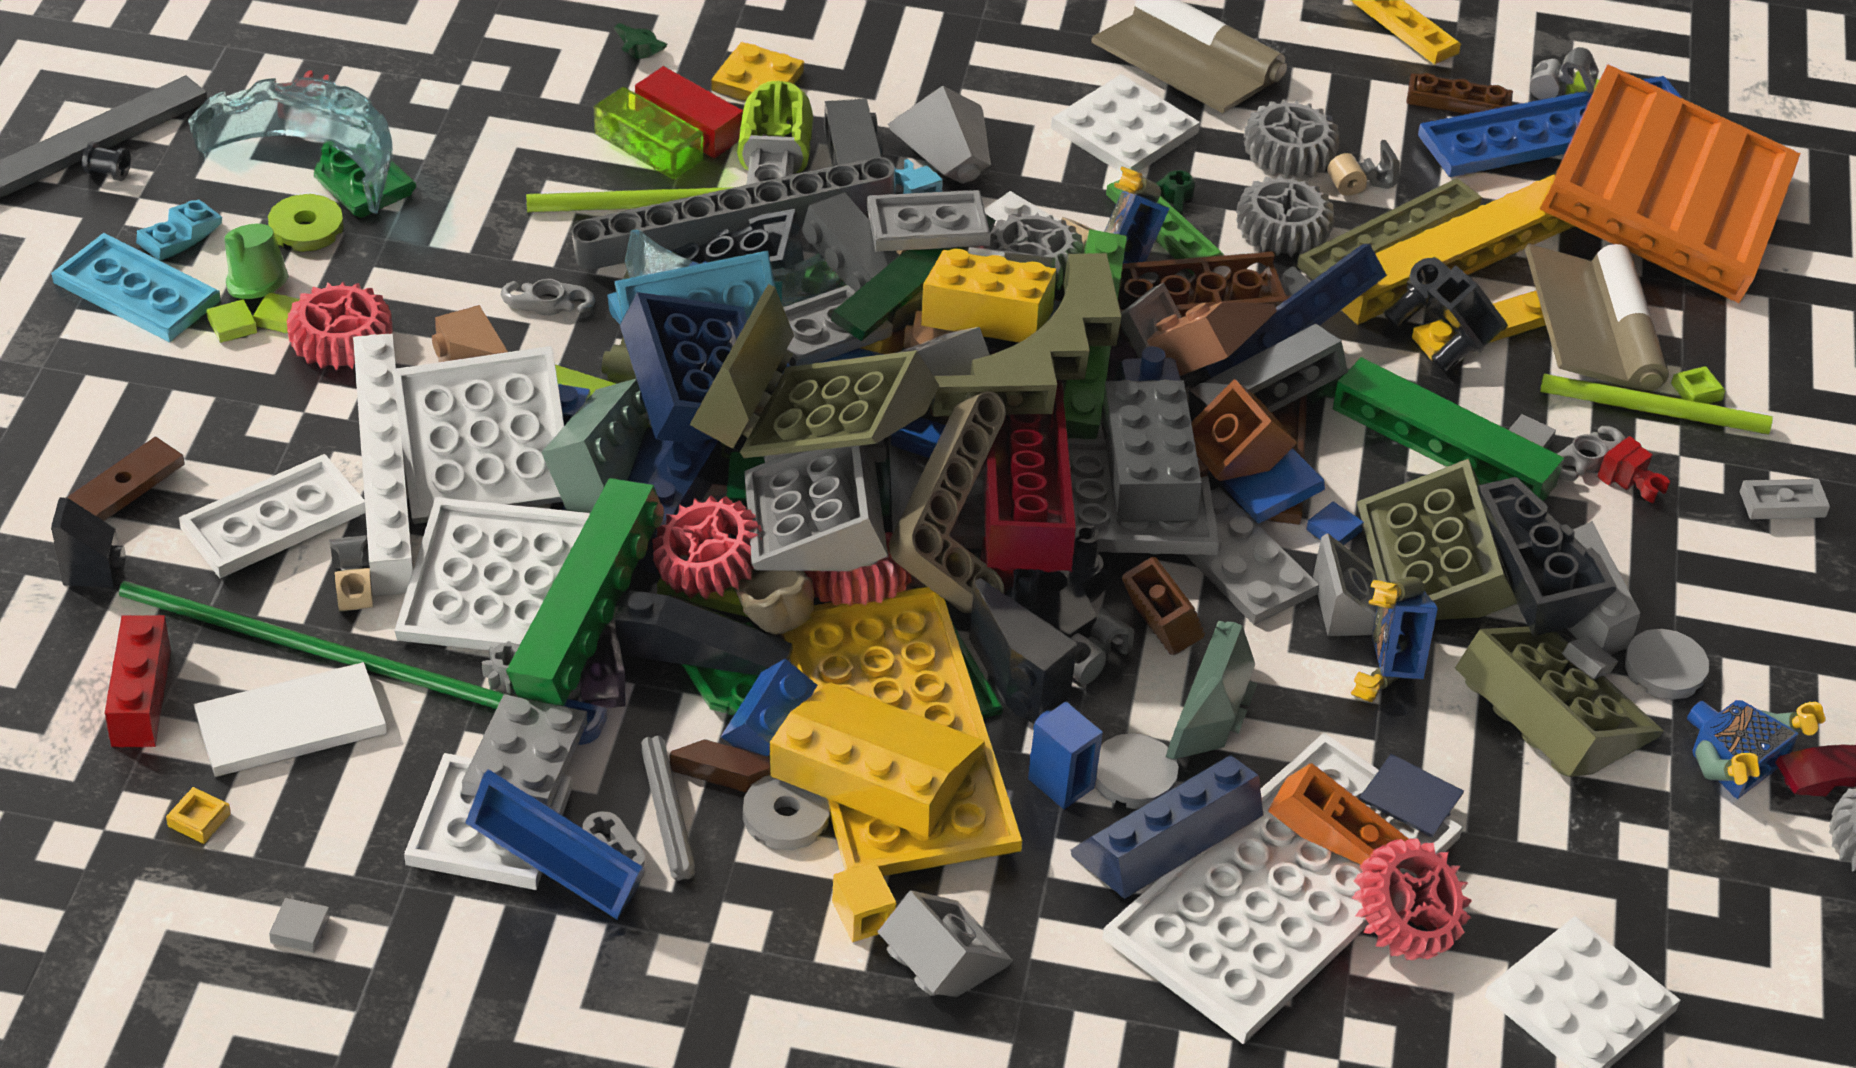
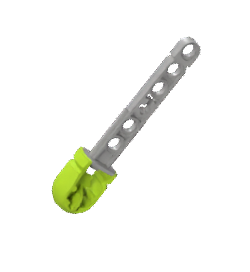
M766 82L759 85L746 100L737 149L740 164L748 170L746 185L760 182L765 178L776 179L790 176L793 173L802 172L807 166L813 126V111L806 94L790 82ZM792 132V137H785V135Z

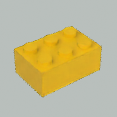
M962 249L943 250L923 284L921 326L949 331L980 327L984 337L1020 343L1038 331L1048 321L1053 311L1056 268L1045 267L1039 262L1020 263L1009 261L998 255L987 257L973 255Z

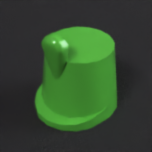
M248 224L237 227L225 235L224 242L228 267L226 285L230 295L240 299H255L275 292L286 283L289 277L274 231L270 226L265 224Z

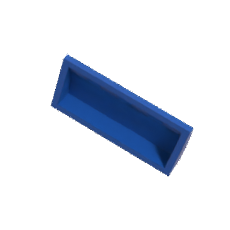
M487 769L483 774L465 824L610 916L618 919L636 894L644 873V867L491 770Z

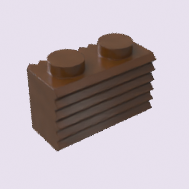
M1151 557L1123 575L1122 580L1134 607L1137 608L1138 613L1141 614L1150 629L1153 630V633L1160 639L1161 644L1168 650L1169 655H1176L1204 638L1206 633L1201 626L1202 623L1199 621L1195 607L1156 557Z

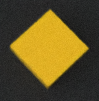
M192 787L166 816L167 826L205 844L231 815L230 804Z

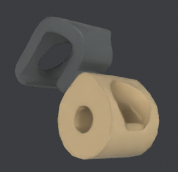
M1381 140L1380 162L1377 166L1374 165L1371 158L1364 159L1363 163H1359L1352 154L1345 153L1331 160L1327 172L1339 193L1350 196L1363 192L1366 189L1367 180L1375 187L1385 189L1394 187L1400 178V162L1388 142Z
M367 535L329 539L332 564L334 568L341 569V571L335 572L339 612L373 608L370 568L362 569V567L369 565Z

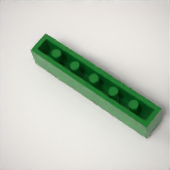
M1362 357L1337 382L1333 410L1446 467L1469 459L1481 485L1517 477L1542 501L1557 486L1564 457Z
M612 478L608 479L506 670L517 697L564 706L571 691L578 686L580 673L588 658L595 653L598 639L605 625L612 620L615 606L622 592L628 589L631 575L639 559L645 556L648 542L653 532L663 521L664 508L660 503L654 485Z

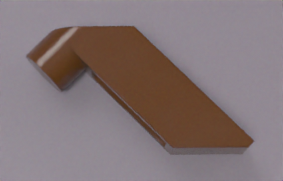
M706 739L670 752L672 772L746 793L752 784L764 776L771 775L770 755L763 756Z

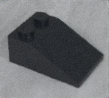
M979 578L974 582L969 640L1004 704L1014 714L1034 724L1042 713L1053 711L1064 702L1070 700L1077 643L983 579Z

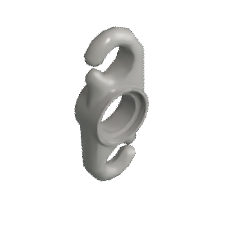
M542 279L534 284L524 283L521 288L525 293L521 295L510 294L519 287L517 282L512 281L504 285L500 293L503 302L512 308L535 311L538 314L547 316L558 314L562 310L573 311L575 306L571 301L576 299L586 300L577 307L580 313L590 311L595 304V297L587 288L561 283L554 279ZM544 294L557 296V298L552 300H542L539 297Z
M1601 426L1598 432L1577 436L1573 443L1558 453V455L1564 457L1563 465L1576 468V472L1567 471L1562 468L1559 479L1575 481L1578 478V474L1583 475L1585 472L1598 471L1605 454L1625 440L1622 432L1614 427ZM1599 434L1612 437L1615 441L1602 440ZM1579 450H1590L1596 453L1597 456L1587 457L1582 455Z

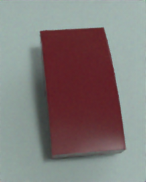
M1827 745L1807 748L1779 756L1775 761L1784 776L1786 785L1794 794L1826 797L1835 786L1856 787V745Z

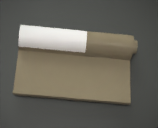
M1136 0L1133 15L1092 36L1091 41L1093 44L1222 114L1274 82H1279L1287 69L1285 55L1181 0Z
M1528 243L1525 247V252L1558 368L1641 391H1653L1665 384L1669 377V371L1633 257L1628 247L1620 244L1608 245L1601 249L1592 261Z

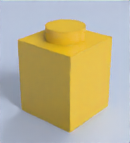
M876 862L863 866H852L833 875L832 903L852 943L879 935L878 930L896 909V901Z

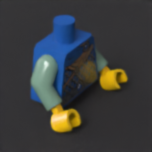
M1735 700L1719 713L1704 701H1700L1689 712L1687 721L1700 730L1692 751L1704 777L1708 780L1719 781L1732 796L1739 799L1778 769L1775 761L1779 756L1792 752L1801 729L1805 735H1813L1819 729L1818 723H1824L1826 718L1823 707L1818 702L1805 703L1798 707L1797 712L1775 714L1759 710L1743 700Z

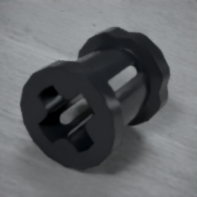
M91 141L84 150L82 167L85 173L92 175L96 172L111 175L114 180L123 181L130 170L131 154L128 149L119 148L116 151L103 148L100 143Z

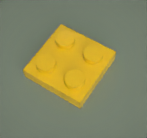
M741 41L711 79V91L746 101L748 96L759 85L766 82L785 81L795 84L804 72V61L790 57L787 54L774 52L758 47L755 44Z

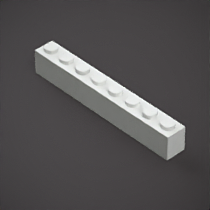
M393 334L355 336L353 341L373 596L403 594L407 591L413 566L403 448L392 369H396Z

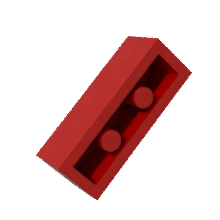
M662 66L635 85V113L714 159L739 142L743 110L665 66Z
M121 615L104 712L111 747H156L171 653L165 615Z

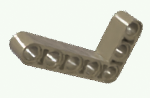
M989 391L962 401L953 409L889 542L890 554L898 565L963 613L972 612L974 582L979 578L1003 594L1005 593L1004 583L997 572L987 567L984 562L949 536L1005 419L1006 410L1003 400L994 392Z

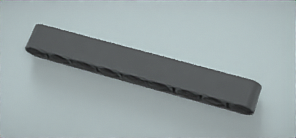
M873 157L585 219L576 223L572 228L575 259L577 264L584 269H598L658 256L691 242L697 243L698 246L718 238L716 232L726 228L729 229L730 233L750 226L749 219L759 215L796 209L800 225L804 224L809 205L842 193H846L861 211L867 210V196L896 194L895 167L893 162L887 158Z

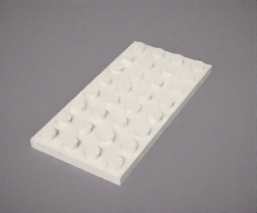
M1325 733L1319 736L1260 789L1264 816L1163 875L1104 927L1103 940L1242 1044L1246 1043L1369 925L1365 917H1356L1358 910L1363 907L1362 903L1352 899L1355 892L1361 890L1354 882L1357 875L1363 872L1360 864L1300 837L1267 811L1286 778L1310 763H1313L1359 799L1379 770ZM1364 803L1409 839L1418 838L1421 845L1424 843H1434L1435 855L1440 852H1446L1460 838L1463 827L1447 817L1432 838ZM1400 869V872L1403 874L1408 872L1411 876L1417 877L1416 874L1409 870Z

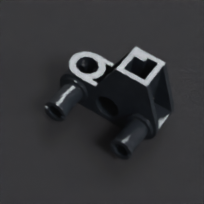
M1436 257L1422 259L1412 267L1409 275L1410 279L1406 282L1407 292L1388 310L1383 312L1385 317L1399 330L1422 307L1425 309L1429 308L1443 322L1449 324L1455 335L1436 353L1431 355L1435 363L1447 374L1470 351H1478L1480 353L1497 334L1508 327L1505 319L1474 280L1457 266L1449 269Z
M1081 524L1076 527L1072 571L1044 572L1038 569L1013 570V586L1005 592L1006 596L1069 638L1076 633H1080L1087 638L1091 636V629L1097 620V615L1091 603L1105 591L1110 580V573L1103 568V559L1097 552L1100 531L1098 529L1094 530L1095 526L1091 524Z

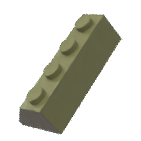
M769 283L690 423L691 426L731 448H734L740 435L749 438L793 355V352L787 350L794 337V333L777 290Z

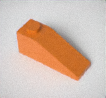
M1313 763L1308 764L1286 778L1267 810L1300 837L1362 865L1364 860L1371 857L1375 849L1386 846L1394 840L1402 839L1406 841L1409 839Z

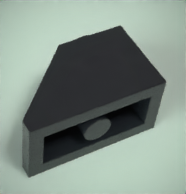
M59 497L51 530L63 585L114 587L117 571L124 570L126 559L125 547L118 545L116 529L68 497Z

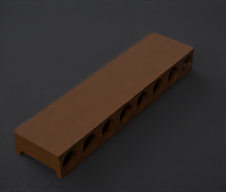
M1272 251L1124 263L1122 266L1121 277L1123 280L1119 287L1118 305L1121 313L1149 289L1161 283L1165 284L1181 317H1185V313L1188 310L1206 302L1208 307L1222 301L1274 304L1277 307L1290 296L1285 295L1273 264L1274 254ZM1256 263L1266 266V269L1261 274L1247 268ZM1220 266H1226L1230 269L1229 274L1225 277L1211 271ZM1183 269H1190L1195 273L1189 280L1175 274ZM1147 272H1154L1159 276L1154 283L1139 277ZM1061 285L1060 289L1054 292V300L1062 302L1065 296L1064 285ZM1120 323L1117 343L1130 342L1129 338L1123 333Z

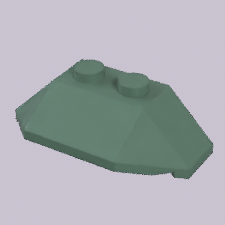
M1218 621L1175 727L1165 757L1178 759L1223 748L1226 745L1230 731L1239 734L1247 710L1241 708L1240 705L1249 707L1258 684L1250 681L1256 664L1243 625L1235 622Z

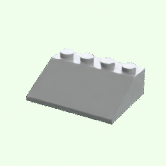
M866 445L789 453L745 471L747 509H751L752 513L755 514L756 517L753 521H757L758 525H761L762 528L761 532L757 527L749 530L759 535V537L756 536L750 539L751 561L755 570L852 571L862 566H871L880 559L888 557L876 466Z

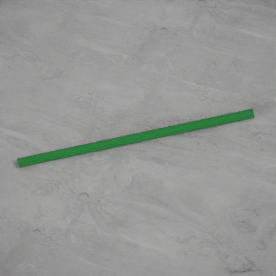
M123 581L119 588V596L347 665L364 662L367 671L497 709L503 695H508L132 582Z

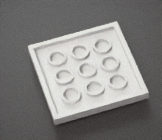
M552 346L392 369L410 508L414 524L428 522L435 497L525 507L563 502L541 453L564 427Z
M435 497L394 630L397 641L489 650L490 647L496 648L500 644L507 643V641L520 646L590 513Z

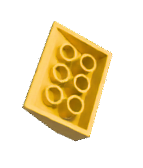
M829 682L792 710L770 741L771 777L929 838L982 752L985 741Z

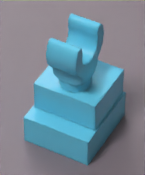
M905 159L903 170L895 168V184H900L903 187V194L942 192L943 179L927 165L914 169L912 161Z

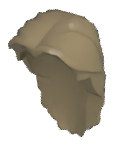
M752 569L751 580L741 579L739 581V590L734 588L739 602L743 606L744 613L759 628L772 635L784 634L798 628L811 618V613L814 611L813 601L815 594L813 581L804 571Z

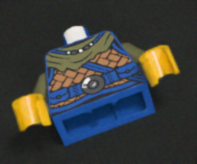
M1121 167L1122 177L1119 183L1115 182L1114 187L1123 190V192L1120 194L1104 232L1127 236L1123 264L1146 262L1170 208L1157 203L1161 196V189L1158 184L1144 178L1142 173Z
M1405 577L1391 583L1379 580L1372 581L1371 587L1375 588L1372 600H1369V604L1377 606L1372 639L1380 667L1374 670L1371 676L1359 671L1354 678L1356 686L1351 691V695L1368 702H1373L1379 689H1385L1400 678L1424 679L1438 608L1425 592L1423 581L1417 577Z

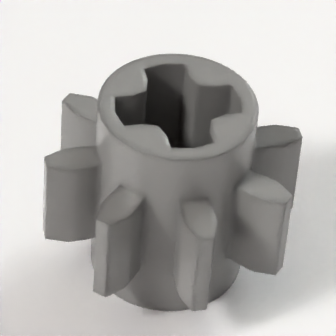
M507 641V643L500 644L496 648H489L490 660L482 662L483 677L488 678L489 689H498L508 695L516 693L506 670L519 645Z

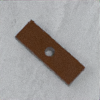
M1411 73L1406 104L1472 114L1512 106L1513 90L1505 89L1500 85L1485 86L1474 84L1464 79L1450 80L1438 78L1429 73Z
M155 436L76 490L68 498L105 521L184 466V456Z

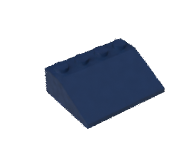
M641 292L636 293L620 324V328L656 439L685 443H696L714 439L691 426L690 423L748 320L743 307Z
M647 427L628 481L654 485L660 503L664 508V517L661 525H667L666 514L677 515L679 513V505L687 508L693 505L694 498L698 501L704 499L721 471L722 442L716 439L696 443L659 440L655 438L652 427ZM563 505L561 510L567 511L565 506ZM657 528L648 542L645 556L639 559L635 567L656 575L659 571L653 561L654 550L652 540L658 537Z

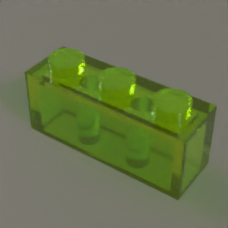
M621 87L594 105V129L597 136L671 179L675 180L703 160V131L626 87Z

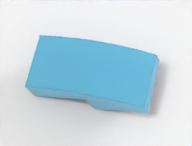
M201 200L188 201L185 204L169 208L167 222L156 223L153 226L137 230L136 243L157 260L161 261L190 248L204 239L222 223V216Z

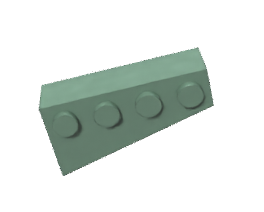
M637 379L596 389L541 452L567 511L591 513L609 478L628 481L650 421Z

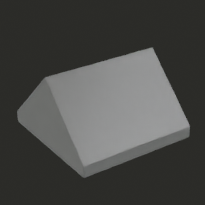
M1327 533L1321 537L1313 579L1319 584L1317 595L1327 635H1372L1377 606L1370 605L1369 600H1372L1375 588L1371 587V583L1373 580H1377L1376 572Z

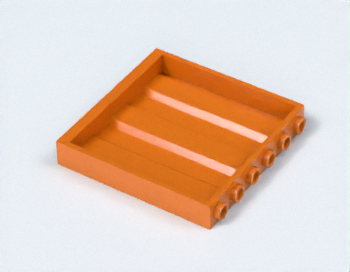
M1607 64L1539 210L1607 242L1628 247L1631 253L1740 303L1756 276L1801 153Z

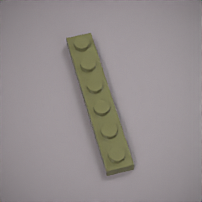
M1456 178L1299 255L1297 267L1314 280L1360 245L1370 244L1376 254L1394 246L1400 241H1405L1421 234L1427 229H1432L1450 221L1454 217H1459L1477 209L1481 204L1482 196Z

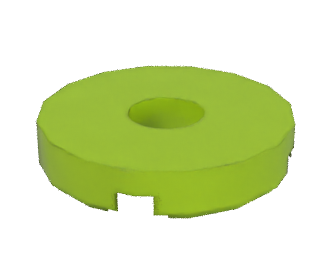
M300 194L285 198L273 206L268 215V223L274 231L278 245L284 247V243L292 246V250L300 252L316 251L331 245L336 241L335 236L342 233L344 229L342 209L335 201L321 195ZM302 222H313L306 225L300 224Z

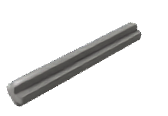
M660 736L646 737L641 742V751L671 877L677 881L684 878L690 879L695 874V864L665 741Z

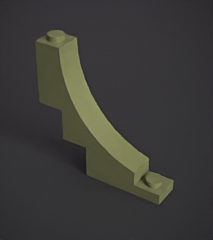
M1107 253L1068 254L1064 278L1065 296L1053 316L1034 334L1008 349L972 360L970 375L935 376L934 378L938 382L939 387L931 401L933 416H951L953 409L958 403L986 391L994 392L1003 400L1006 415L1052 414L1057 389L1056 380L1085 379L1090 351L1089 346H1116L1121 313Z

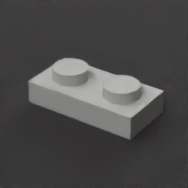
M1819 479L1744 480L1740 489V494L1750 519L1823 518L1827 516L1830 508Z

